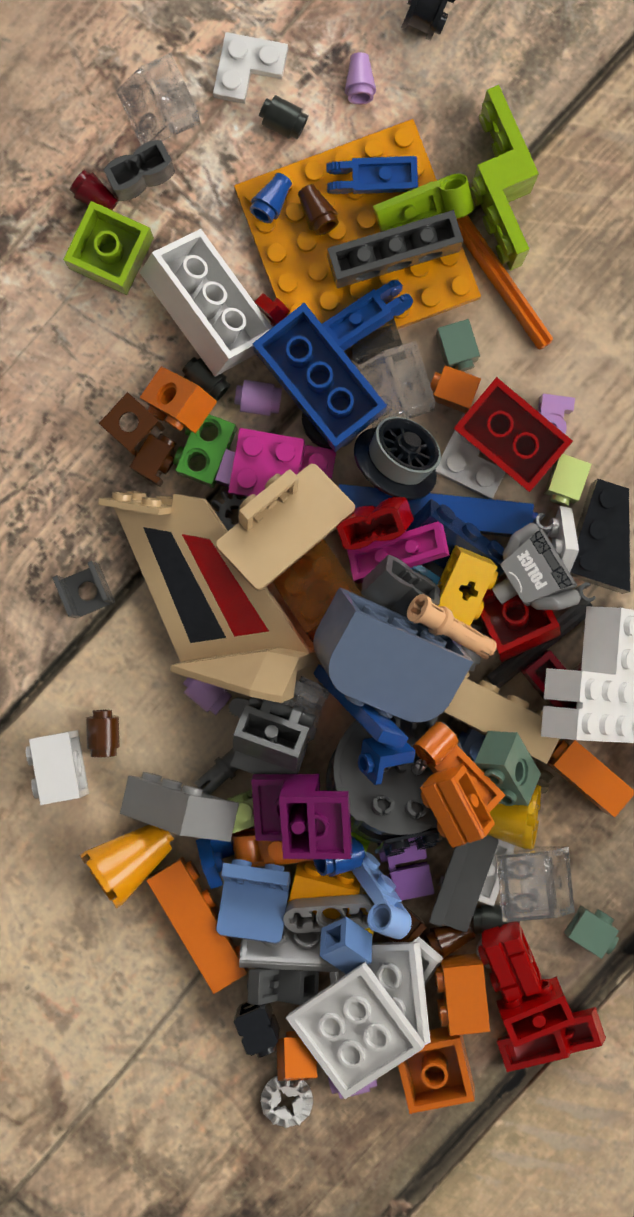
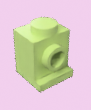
M252 790L227 798V800L239 803L233 833L255 826Z

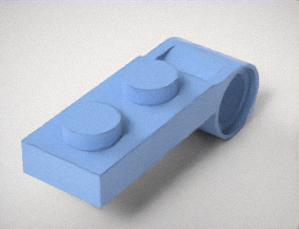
M365 852L362 866L351 871L374 903L368 913V926L372 931L394 939H402L411 929V916L395 892L396 885L379 869L380 862L371 853Z

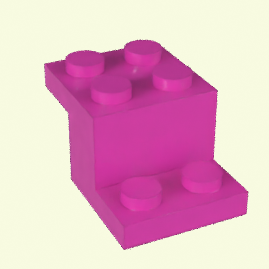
M240 428L228 493L244 497L252 494L257 496L265 489L266 483L278 473L282 475L289 469L297 475L309 464H316L332 480L337 452H334L332 449L305 445V439Z

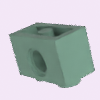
M488 731L474 763L506 795L499 803L506 806H528L541 775L538 767L518 732Z

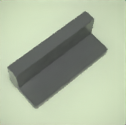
M487 835L481 840L471 843L467 842L465 845L454 848L429 919L430 923L440 927L444 924L462 932L468 931L499 843L497 838Z

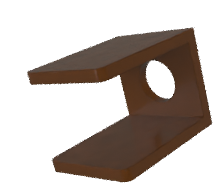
M128 392L99 422L111 436L135 457L138 453L135 447L155 426L162 432L166 429L154 415ZM126 413H133L138 417V426L131 432H126L120 427V419Z

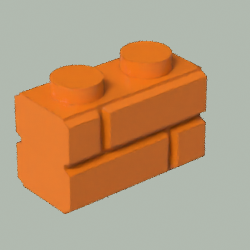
M464 764L433 773L420 787L424 805L427 808H431L437 819V829L440 835L447 838L452 848L465 845L467 842L471 843L483 839L495 825Z

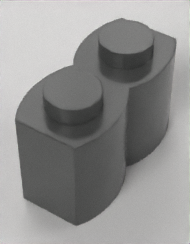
M153 140L141 145L135 150L133 155L115 158L107 164L104 172L118 201H128L139 196L146 187L158 186L168 181L174 175L175 169L161 140Z
M387 555L363 578L361 594L365 599L406 617L409 604L419 594L427 595L431 598L432 603L437 606L439 605L440 588L429 578L415 573L406 563L394 556Z

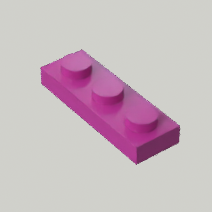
M439 521L406 531L400 537L390 541H374L364 548L347 550L352 578L357 584L363 583V578L387 555L400 559L410 568L450 556L444 526Z

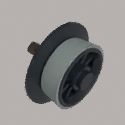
M389 417L382 420L377 427L362 432L354 444V458L359 470L374 488L379 489L383 493L392 497L418 500L426 497L435 487L437 481L436 468L441 460V452L434 437L420 424L403 417Z

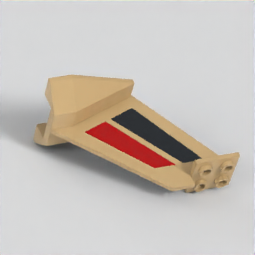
M127 491V493L112 492V497L99 498L98 505L114 507L179 657L180 663L171 665L170 672L246 696L278 703L294 698L296 683L313 687L322 685L313 674L318 664H321L315 654L314 647L306 645L268 588L265 587L261 591L255 590L217 550V540L227 533L228 530L206 499L173 494V497L156 496V498L146 497L147 493L140 491Z

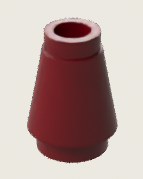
M85 169L77 176L69 189L75 194V199L88 206L92 201L113 211L119 202L93 172L90 174Z

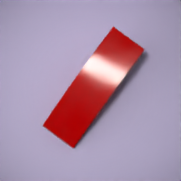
M596 1007L572 1013L576 1023L515 1048L509 1035L497 1039L506 1071L511 1072L569 1058L571 1053L602 1046L606 1036Z

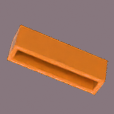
M181 857L151 875L146 881L211 991L215 994L248 974L249 968L239 967L241 945L236 947L231 937L218 934L216 930L218 915L214 910L217 903L209 889L207 888L203 891L197 879L200 878V874L191 860L186 862L184 857Z

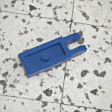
M417 156L352 158V161L329 162L326 165L327 173L337 175L352 172L353 181H334L328 183L327 192L330 194H348L351 192L353 194L408 192L418 187Z
M395 279L377 290L373 289L322 323V325L341 349L345 351L393 319V316H399L405 310H408L412 303H414L413 298L409 293H406L392 300L403 289V285L399 280Z

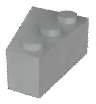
M143 772L142 777L128 776L120 814L180 836L231 841L239 807L238 802L202 793L203 789L188 785L181 787L182 782L165 778L161 781L162 776L153 773Z

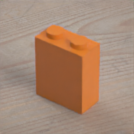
M559 739L547 764L601 811L615 818L634 796V790L576 740L564 739L561 741Z

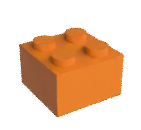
M477 953L445 957L434 972L435 985L438 993H442L443 999L437 1000L441 1026H447L450 1036L490 1032L484 966Z
M447 1027L429 1030L431 1042L425 1045L421 1051L398 1065L409 1114L475 1101V1086L463 1035L450 1036Z

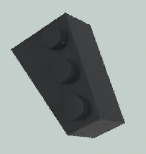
M596 479L590 485L576 529L579 552L570 574L575 579L615 592L629 593L631 592L629 488Z

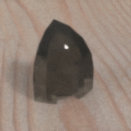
M394 318L353 345L352 354L355 363L359 365H374L406 355Z

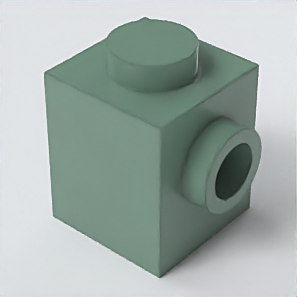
M583 906L579 907L564 931L568 938L601 959L605 953L610 954L619 941V937H617L619 930L612 925L615 919L599 909L594 914Z

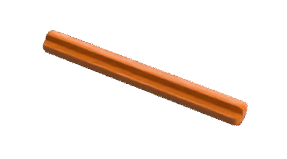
M468 215L456 218L464 244L537 349L540 350L548 346L552 342L553 337Z

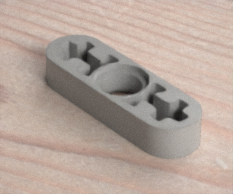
M368 894L294 899L287 904L283 921L285 926L295 933L321 932V928L347 917V908H349L351 916L348 918L362 928L367 929L369 928L367 922L368 915H363L360 908H366V911L369 913L374 903ZM327 908H334L340 912L341 916L337 919H329L324 916L323 911ZM314 910L317 911V913H316V919H314V914H315V913H313ZM299 912L304 919H298V916L294 913Z

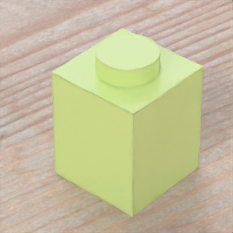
M562 454L554 463L544 494L550 495V501L562 506L577 503L580 500L592 464Z

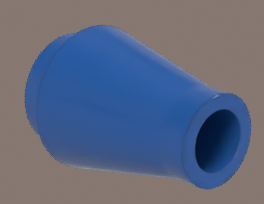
M276 173L273 179L251 199V213L264 223H272L274 219H278L287 193L292 186L291 180L284 174Z

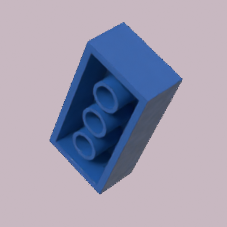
M305 303L252 343L256 355L334 452H337L386 413V403Z

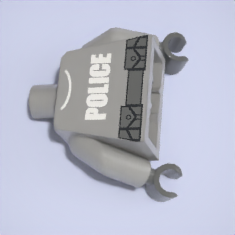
M539 513L532 523L527 524L512 534L503 552L504 561L500 564L508 578L492 588L501 604L519 595L524 605H531L536 610H561L577 604L583 606L595 600V596L587 598L583 594V589L591 586L589 582H585L575 588L577 586L576 582L547 537L554 524L552 523L548 527L540 524V521L545 516L544 513Z

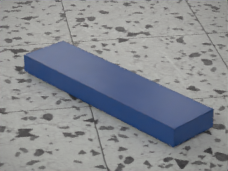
M318 664L313 673L318 681L377 742L397 748L404 747L408 737L390 718L376 712L373 706L365 703L363 706H358L347 700L345 695L335 688L323 666Z

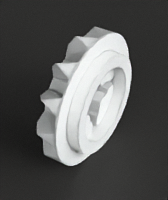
M275 1076L265 1085L261 1094V1106L263 1114L273 1125L277 1124L284 1128L300 1125L310 1115L313 1096L309 1085L304 1080L278 1081L277 1076ZM280 1089L287 1097L297 1096L292 1102L293 1113L286 1106L277 1107L281 1102Z

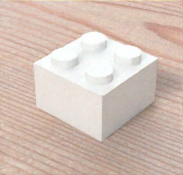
M78 730L29 739L30 746H26V758L28 765L34 766L35 779L31 780L33 796L35 799L39 798L40 805L77 799L89 794Z

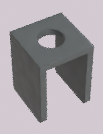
M94 561L87 562L88 569L69 577L63 578L58 575L52 577L69 617L77 619L115 603L100 564ZM85 582H92L97 588V595L90 601L83 600L79 595V587Z

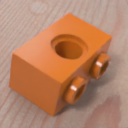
M162 366L140 396V399L149 405L147 410L162 422L164 420L180 432L183 428H186L195 434L217 403V400L200 386Z

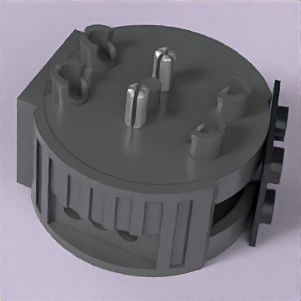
M394 715L390 718L408 737L407 743L411 747L437 722V717L426 722H410ZM357 720L354 721L334 750L326 773V791H349L351 832H355L370 842L380 844L375 850V854L385 852V857L403 854L405 849L414 845L417 846V850L437 846L436 843L443 840L437 829V819L431 808H427L421 798L422 791L420 787L433 774L432 770L427 766V762L425 760L422 761L415 753L413 763L384 768L382 783L374 785L360 771L358 765V757L361 754L363 739L373 737Z

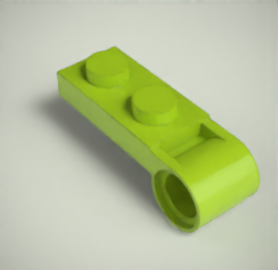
M458 173L429 182L373 206L380 232L452 210H454L456 218H461L470 214L475 206L467 176Z

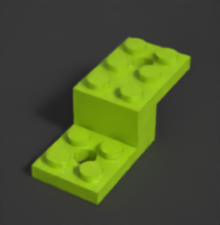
M496 85L487 89L484 102L482 103L481 114H479L485 133L490 132L493 138L492 149L495 157L477 165L470 190L475 205L481 204L485 213L483 223L488 234H494L498 242L496 252L501 263H507L511 271L522 266L530 249L509 202L530 194L539 172L500 86Z

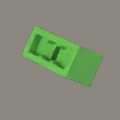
M209 414L196 434L186 429L185 435L189 437L185 448L181 446L178 448L173 464L177 465L175 471L178 475L214 488L216 484L215 478L225 450L230 449L236 434V424ZM207 426H214L218 429V436L213 441H205L201 438V432ZM195 456L206 458V466L201 471H193L189 468L190 460Z

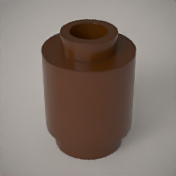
M93 710V716L86 717L87 749H91V757L117 756V748L120 747L119 716L112 715V710Z

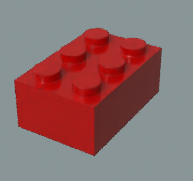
M498 377L493 380L454 427L459 434L529 492L573 442V440Z

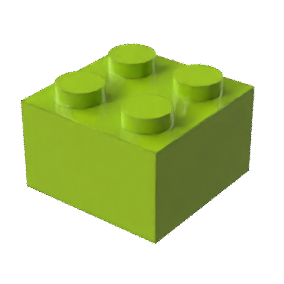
M91 201L63 260L70 270L127 295L154 237L150 227Z

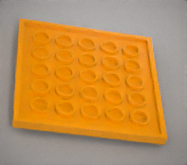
M414 119L234 185L274 295L286 305L290 313L305 303L322 324L373 289L377 290L395 279L399 280L403 285V289L392 300L406 293H409L413 298L414 303H412L408 310H405L399 316H393V319L351 347L481 298L463 247L457 253L338 289L336 288L327 259V248L379 233L380 229L373 206L405 192L330 194L327 192L328 183L334 181H353L352 172L337 175L327 173L326 165L329 162L352 161V158L417 156L418 187L432 181H437ZM276 173L284 174L291 180L292 186L287 193L279 218L274 219L272 223H264L251 213V199L273 179ZM310 184H314L338 212V225L324 235H316L315 231L309 229L298 196V192Z

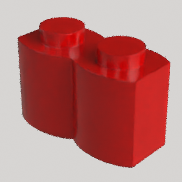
M392 497L382 501L377 507L361 506L355 508L354 513L339 523L336 528L344 549L357 550L370 545L374 540L390 541L400 537L413 522L414 517L407 498Z

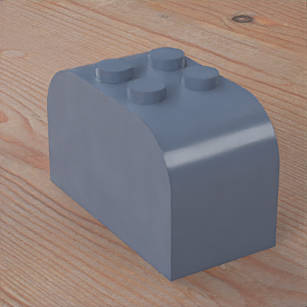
M340 587L314 635L313 645L315 654L335 688L353 704L363 706L365 703L373 706L376 712L387 718H392L394 715L410 722H426L436 718L449 706L473 663L461 646L444 635L435 636L428 631L425 625L421 623L414 624L406 616Z

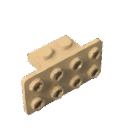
M309 464L297 475L289 469L282 475L279 473L274 475L266 483L265 489L257 496L252 494L241 503L239 507V523L217 540L216 547L255 590L261 591L330 534L339 523L353 514L355 504L316 464Z

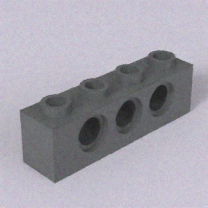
M452 210L327 248V259L336 288L338 289L460 252L463 238L455 212Z

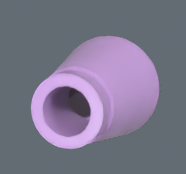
M358 52L350 57L345 94L348 96L349 102L353 104H367L373 100L376 86L369 55Z

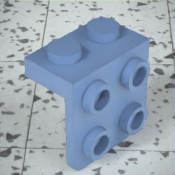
M233 859L232 864L223 863L221 877L224 880L216 926L218 934L254 941L279 943L282 940L284 929L283 918L288 903L291 883L290 873L284 872L285 867L275 864H265L264 868L251 867L252 862L240 859Z

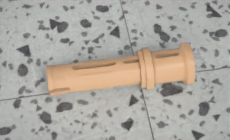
M419 594L409 604L407 610L408 620L414 624L421 623L425 625L433 635L447 636L475 652L483 659H488L489 655L492 656L496 651L497 643L495 640L459 621L453 616L449 608L435 605L427 595Z

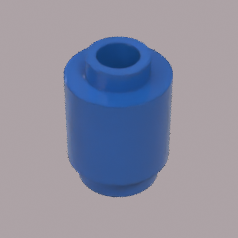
M351 836V859H313L318 873L321 876L328 875L333 877L360 868L365 857V851L361 842Z

